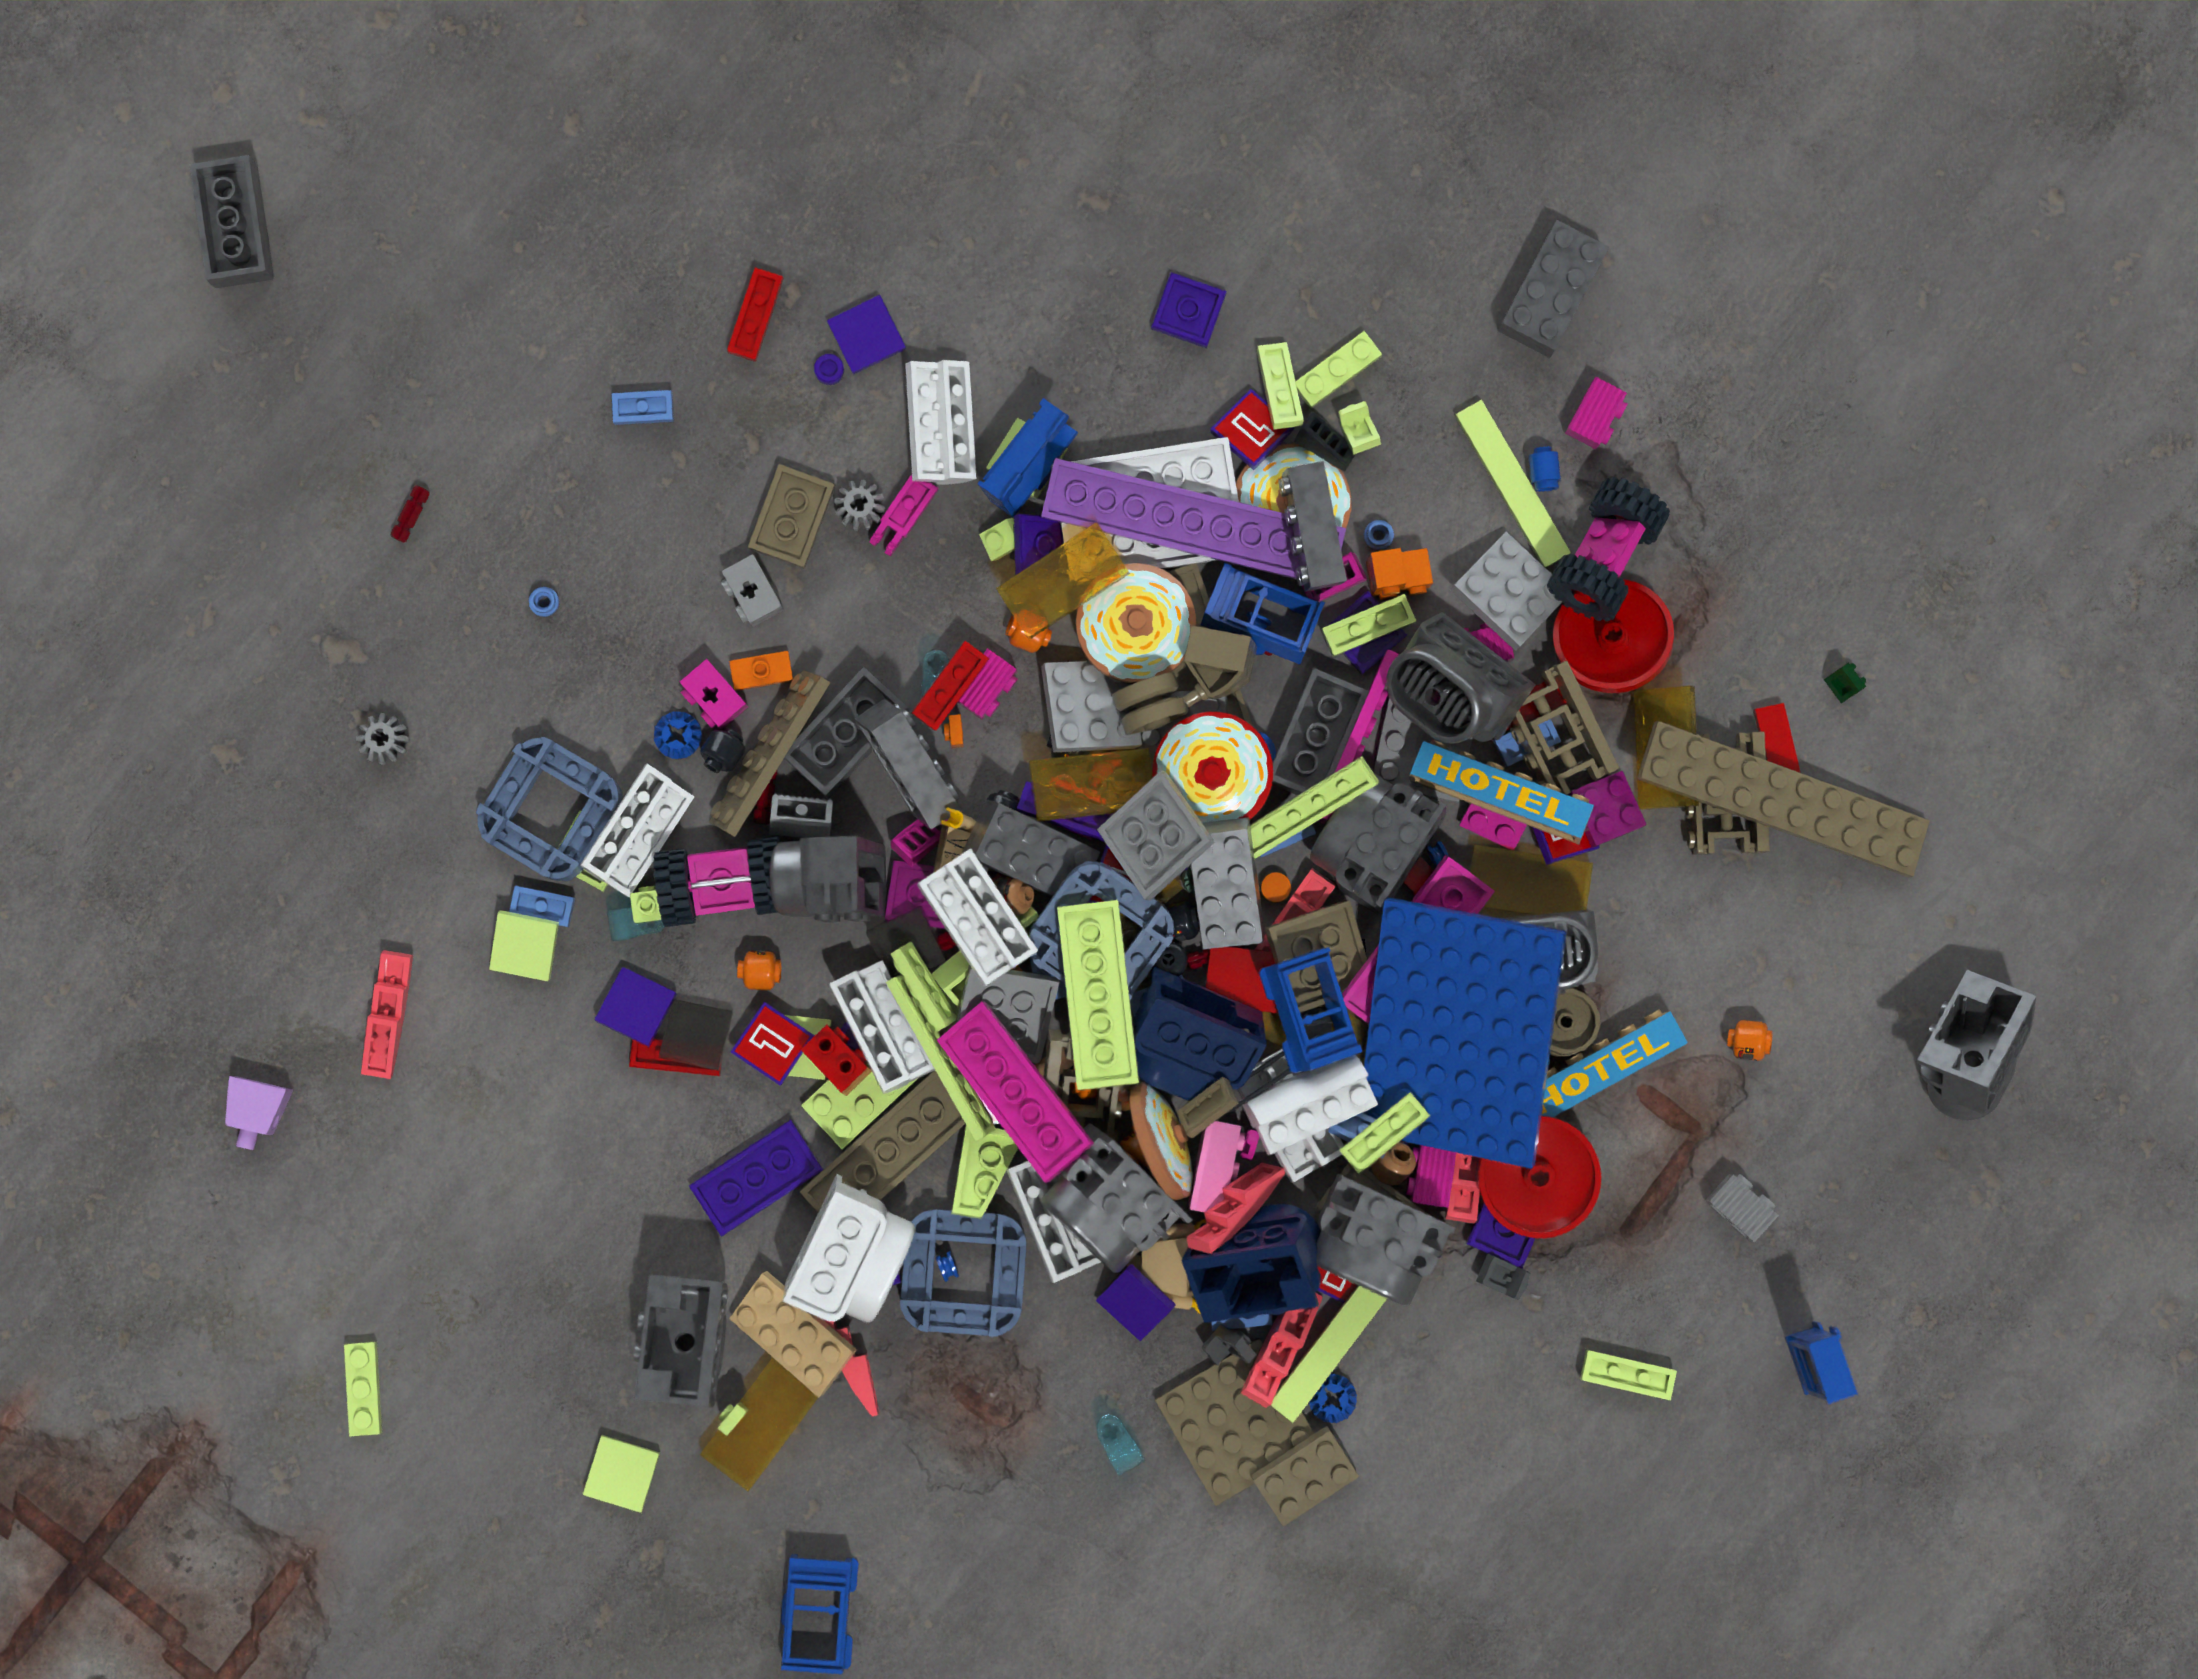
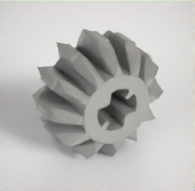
M861 480L859 488H856L854 481H849L851 489L849 492L843 487L839 489L840 494L845 498H835L834 500L836 505L841 506L835 513L837 517L845 516L842 521L844 526H848L853 521V529L858 531L860 523L863 522L866 530H869L871 525L868 520L872 519L876 523L880 522V517L875 512H885V507L877 504L884 500L883 494L874 495L877 491L875 484L866 490V480ZM861 499L862 503L868 502L864 504L863 511H858L857 507L854 510L852 509L856 506V500Z
M380 713L378 722L373 716L368 717L370 727L363 724L360 725L359 728L366 733L365 735L357 736L356 740L365 743L359 748V751L362 754L368 753L367 760L373 762L378 757L379 764L385 765L387 756L393 762L398 760L395 754L396 751L405 754L406 749L400 746V743L409 742V737L401 735L407 728L403 724L397 726L399 720L397 717L392 716L388 720L386 714ZM382 732L389 736L388 742L383 741L385 744L383 746L377 742L378 736L382 737Z

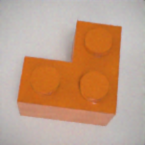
M1401 548L1372 552L1366 561L1371 595L1373 597L1379 596L1380 600L1393 599L1398 597V593L1409 591L1410 596L1424 594L1427 592L1426 588H1430L1433 584L1427 548L1401 552Z

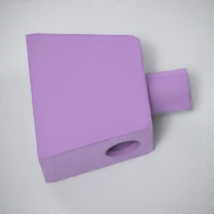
M230 1076L225 1124L226 1126L240 1129L236 1146L254 1150L258 1133L273 1135L293 1090L238 1076Z

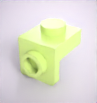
M1365 401L1349 405L1338 412L1340 428L1353 455L1381 445L1380 436L1369 416L1368 405Z
M1014 518L1005 519L979 534L991 561H996L1015 551Z
M655 886L640 887L638 892L630 893L632 915L635 923L661 920Z

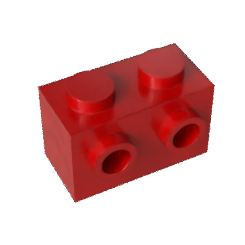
M826 1024L800 1050L842 1094L847 1096L872 1071L867 1066L868 1063L859 1048L853 1051L846 1044L850 1038L838 1026L833 1030Z

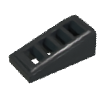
M1314 412L1310 413L1294 440L1298 445L1344 472L1356 455H1353L1347 441Z

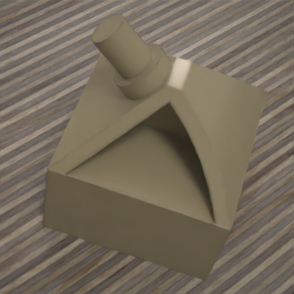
M1191 626L1184 662L1199 683L1194 686L1195 690L1183 697L1188 707H1191L1201 699L1205 701L1208 698L1215 700L1225 697L1250 682L1257 651V645L1250 636Z

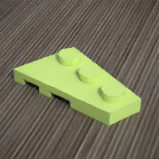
M965 1125L951 1214L977 1219L983 1217L1018 1149L1005 1130L995 1128V1131L975 1141L967 1125Z

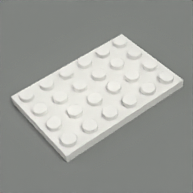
M1228 437L1071 461L1239 502ZM1060 522L1070 584L1095 580L1105 571L1124 564L1142 563L1167 569L1195 563L1217 561L1216 559Z

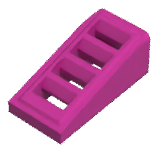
M1350 552L1342 556L1344 565L1349 563L1355 575L1354 577L1350 578L1345 568L1346 582L1333 586L1330 589L1327 587L1321 588L1322 593L1318 595L1315 590L1306 591V596L1320 602L1366 581L1367 577L1357 555Z
M918 819L891 840V848L911 868L939 844L941 831L935 827L933 829L928 828L934 834L930 838L922 830L926 825ZM917 833L925 843L921 844L914 835ZM909 840L917 849L913 851L906 842Z

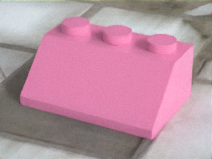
M1215 1121L1202 1131L1193 1173V1191L1187 1203L1189 1210L1206 1212L1224 1200L1222 1188L1230 1184L1231 1180H1236L1240 1163L1235 1162L1237 1150L1242 1151L1244 1146L1245 1133L1241 1132L1242 1126Z

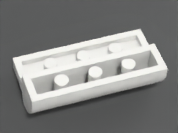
M942 360L937 363L919 361L906 363L912 481L934 482V485H946L975 480L976 463L969 362Z
M645 764L580 866L598 880L605 882L630 898V893H633L652 864L655 852L661 850L694 796L673 783L670 778L649 764Z
M971 849L917 884L983 986L988 985L1038 951Z
M882 960L859 972L854 971L829 983V987L883 1094L908 1085L909 1082L935 1069L886 984L892 978Z
M1283 1048L1257 1062L1253 1071L1281 1053ZM1285 1055L1248 1079L1244 1086L1238 1089L1243 1099L1289 1069ZM1291 1072L1290 1074H1288L1287 1076H1285L1273 1085H1276L1302 1072ZM1329 1128L1274 1153L1280 1165L1285 1169V1173L1291 1183L1342 1155L1339 1150L1344 1147V1144L1339 1137L1328 1132Z
M1352 1055L1314 1070L1304 1071L1273 1085L1242 1106L1252 1128H1256L1267 1154L1271 1155L1377 1106L1378 1103L1366 1079L1368 1074L1363 1064L1356 1055Z
M1029 1161L1006 1170L1052 1283L1101 1262L1042 1204L1041 1199L1044 1194L1059 1180L1057 1176L1049 1183H1045Z

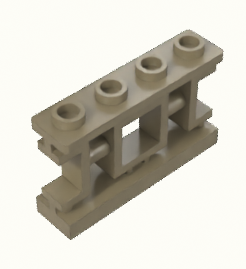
M1568 661L1558 663L1541 672L1546 687L1528 695L1523 703L1525 705L1534 701L1540 717L1525 723L1520 711H1518L1511 722L1513 727L1510 728L1515 742L1517 744L1521 743L1524 751L1527 752V754L1523 755L1524 761L1530 771H1535L1539 780L1537 784L1542 786L1544 783L1555 785L1561 789L1560 793L1567 795L1571 792L1564 780L1565 778L1587 768L1592 780H1596L1620 768ZM1559 688L1567 704L1551 711L1544 695ZM1560 714L1573 740L1550 751L1538 725ZM1585 742L1593 758L1577 764L1570 749ZM1560 755L1567 770L1551 777L1544 761Z
M1764 732L1736 734V748L1734 749L1746 753L1747 743V754L1766 760ZM1695 734L1710 740L1709 734ZM1691 798L1690 801H1686V818L1691 819V830L1687 831V846L1692 848V855L1714 854V839H1740L1741 854H1759L1770 851L1768 826L1750 820V843V831L1733 832L1732 815L1735 814L1713 808V806ZM1702 804L1704 816L1720 815L1721 832H1707L1704 834L1705 845H1703Z
M1049 1029L1044 1079L1083 1129L1085 1128L1086 1117L1102 1118L1103 1109L1106 1106L1103 1133L1118 1144V1129H1114L1115 1119H1120L1121 1101L1117 1100L1118 1092L1124 1091V1085L1097 1088L1095 1105L1068 1104L1070 1082L1077 1083L1075 1070L1063 1069L1062 1081H1059L1062 1047H1066V1059L1074 1060L1071 1033L1063 1035L1061 1030Z

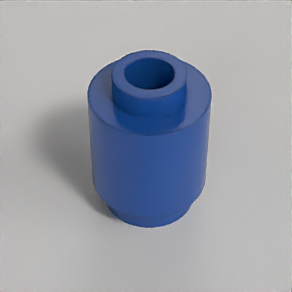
M1552 447L1535 448L1534 453L1528 456L1531 484L1534 485L1537 492L1558 489V482L1561 481L1558 452L1552 451Z

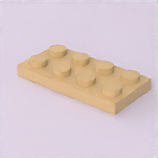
M768 1271L763 1272L729 1319L819 1398L826 1393L857 1349L822 1318L783 1302L785 1286Z

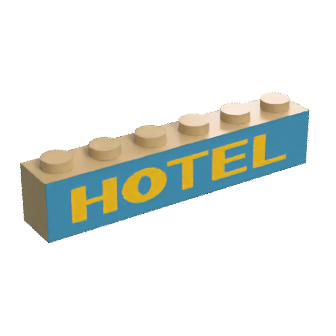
M1431 740L1430 743L1422 742L1410 772V781L1580 844L1594 807L1586 797L1578 794H1572L1571 797L1560 793L1561 789L1549 783H1544L1543 786L1532 782V778L1523 773L1516 772L1515 775L1503 771L1504 767L1493 762H1487V764L1475 760L1476 757L1464 751H1459L1458 754L1447 750V746L1441 742Z
M1658 1009L1645 1016L1646 1023L1636 1028L1633 1023L1618 1031L1620 1037L1609 1042L1608 1038H1605L1592 1045L1593 1052L1583 1057L1580 1052L1565 1060L1566 1067L1558 1071L1555 1067L1548 1069L1542 1116L1554 1117L1687 1044L1688 1042L1671 1011L1662 1013Z

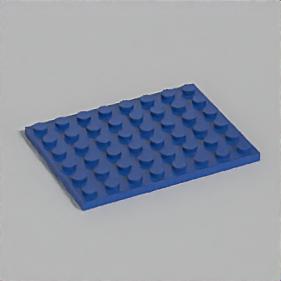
M1387 897L1384 900L1364 1063V1068L1368 1074L1366 1079L1378 1105L1363 1113L1377 1120L1411 1092L1430 1117L1401 1141L1532 1169L1535 1166L1566 931Z

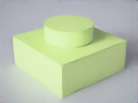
M741 1402L735 1407L729 1404L718 1417L722 1421L718 1429L727 1436L749 1409Z

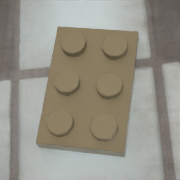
M779 464L748 548L805 569L834 492L835 484Z
M1327 1426L1251 1475L1254 1483L1283 1527L1359 1477Z

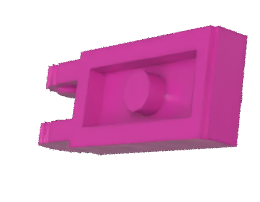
M911 474L881 518V524L876 529L869 543L874 546L880 543L889 527L896 532L885 550V553L891 556L900 545L902 539L908 536L939 490L938 487L930 482L912 481Z

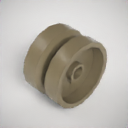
M1173 672L1142 680L1112 694L1116 710L1128 711L1136 709L1126 714L1121 720L1126 735L1160 728L1188 713L1183 698L1171 697L1163 699L1175 693L1179 687Z
M1565 989L1566 993L1558 994L1550 1049V1055L1555 1057H1569L1587 1049L1596 1040L1600 1029V1014L1595 1002L1585 993L1575 989ZM1562 1017L1564 1020H1569V1026L1563 1027L1561 1025Z

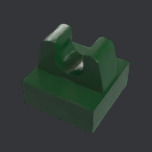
M1854 663L1845 664L1824 679L1841 704L1866 687L1865 677L1860 678L1854 671L1856 668Z

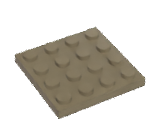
M1259 1338L1249 1344L1256 1353V1356L1249 1364L1230 1354L1218 1366L1213 1364L1155 1398L1158 1407L1215 1506L1255 1484L1251 1478L1252 1474L1314 1434L1302 1412L1292 1423L1272 1406L1265 1408L1241 1394L1251 1367L1262 1347V1342ZM1283 1379L1281 1380L1278 1389L1284 1383Z

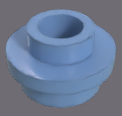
M1383 520L1372 521L1364 531L1366 544L1374 550L1386 549L1394 538L1392 527ZM1381 531L1384 534V539L1380 541L1374 539L1373 533Z
M539 587L529 597L530 609L538 616L548 617L558 609L559 597L553 589ZM541 598H549L550 603L547 607L540 606Z

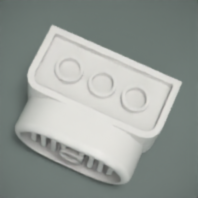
M836 1174L787 1277L783 1302L827 1321H837L846 1313L866 1323L872 1322L879 1313L904 1262L914 1236V1224L886 1211L883 1202L868 1195L866 1190H856L843 1184L842 1176Z

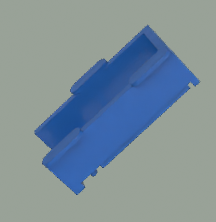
M1044 398L1039 403L1040 410L1033 412L1034 418L1032 420L1029 418L984 476V483L982 481L978 482L979 487L990 502L1013 518L1034 490H1041L1050 479L1051 465L1054 463V459L1060 458L1078 434L1076 430L1066 424L1069 416Z
M1224 563L1200 625L1213 630L1250 636L1257 645L1256 655H1263L1267 651L1301 664L1325 602H1318L1234 569L1231 567L1232 565ZM1244 591L1259 596L1249 623L1234 617ZM1264 598L1306 616L1297 642L1253 625Z
M1329 947L1261 968L1259 971L1267 999L1275 1001L1287 1038L1283 1042L1282 1048L1289 1070L1293 1073L1311 1071L1362 1052L1361 1046L1357 1043L1333 968ZM1315 965L1327 1011L1313 1016L1306 1015L1302 1019L1288 974ZM1329 1015L1332 1018L1335 1030L1308 1040L1304 1024H1311L1312 1021Z
M1813 1321L1812 1328L1785 1336L1804 1395L1816 1396L1830 1404L1858 1394L1839 1341L1841 1334L1837 1327L1830 1326L1829 1332L1823 1330L1820 1322ZM1804 1350H1807L1819 1382L1818 1384L1814 1383Z
M798 1554L790 1556L787 1593L783 1595L781 1623L785 1628L781 1670L843 1674L844 1669L850 1667L853 1639L850 1635H847L850 1592L855 1591L857 1588V1559L846 1558L845 1561L798 1558ZM795 1588L841 1591L840 1608L834 1605L829 1607L794 1605ZM794 1610L828 1612L831 1615L839 1613L836 1660L790 1657Z

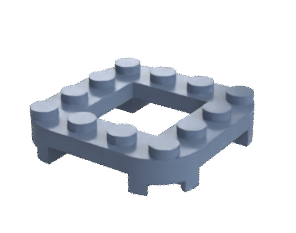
M545 737L530 739L515 746L512 750L515 753L484 805L479 804L476 811L478 815V828L481 837L487 843L540 875L555 881H571L584 870L580 864L622 801L623 792L615 779L609 774ZM542 771L547 772L589 798L558 849L512 822Z
M1086 861L1075 867L1068 874L1032 925L1029 937L1038 951L1031 955L1038 968H1043L1065 983L1057 907L1087 904L1092 895L1098 896L1105 902L1118 900L1120 912L1142 927L1124 952L1129 997L1131 1000L1133 993L1166 947L1170 946L1174 933L1173 919L1168 908L1155 897L1151 900H1145L1134 883L1104 863Z
M932 1209L917 1215L912 1220L915 1232L903 1263L900 1307L906 1320L923 1332L994 1337L1000 1336L1012 1329L1021 1315L1027 1242L1021 1225L1013 1218L998 1213H984L981 1219L951 1214L952 1210ZM936 1240L996 1244L992 1305L932 1300Z

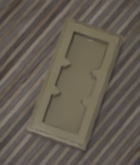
M1221 1077L1179 1109L1177 1113L1186 1135L1194 1138L1236 1106L1238 1101L1229 1080Z

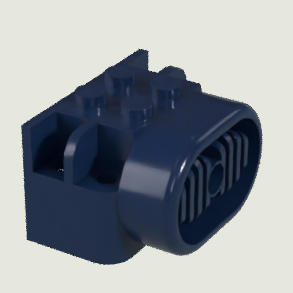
M1154 966L1151 970L1152 984L1148 992L1142 994L1140 1007L1133 1020L1139 1079L1189 1102L1221 1077L1229 1080L1233 1090L1243 1087L1267 1046L1262 1012Z
M1289 1204L1262 1206L1231 1239L1210 1254L1187 1248L1181 1262L1203 1322L1235 1318L1251 1319L1258 1315L1271 1313L1273 1315H1280L1286 1311L1318 1307L1319 1302L1315 1292L1320 1286L1321 1275L1317 1267L1316 1243L1321 1231L1314 1218L1303 1209Z

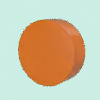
M1270 873L1261 883L1263 897L1272 903L1284 901L1291 891V883L1282 873Z

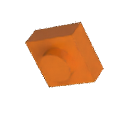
M961 714L949 715V723H944L945 741H951L952 748L964 747Z

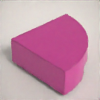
M1248 1129L1246 1132L1243 1150L1240 1155L1242 1159L1252 1161L1259 1139L1258 1132Z

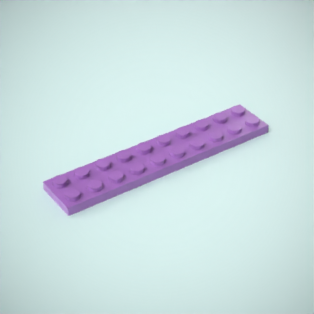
M1058 458L1054 459L1041 518L1297 579L1296 568L1300 566L1298 556H1293L1290 546V539L1293 538L1294 533L1292 526L1287 527L1284 513ZM1336 526L1340 548L1342 549L1346 528Z

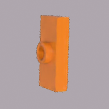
M789 651L729 661L735 691L791 682L793 679Z

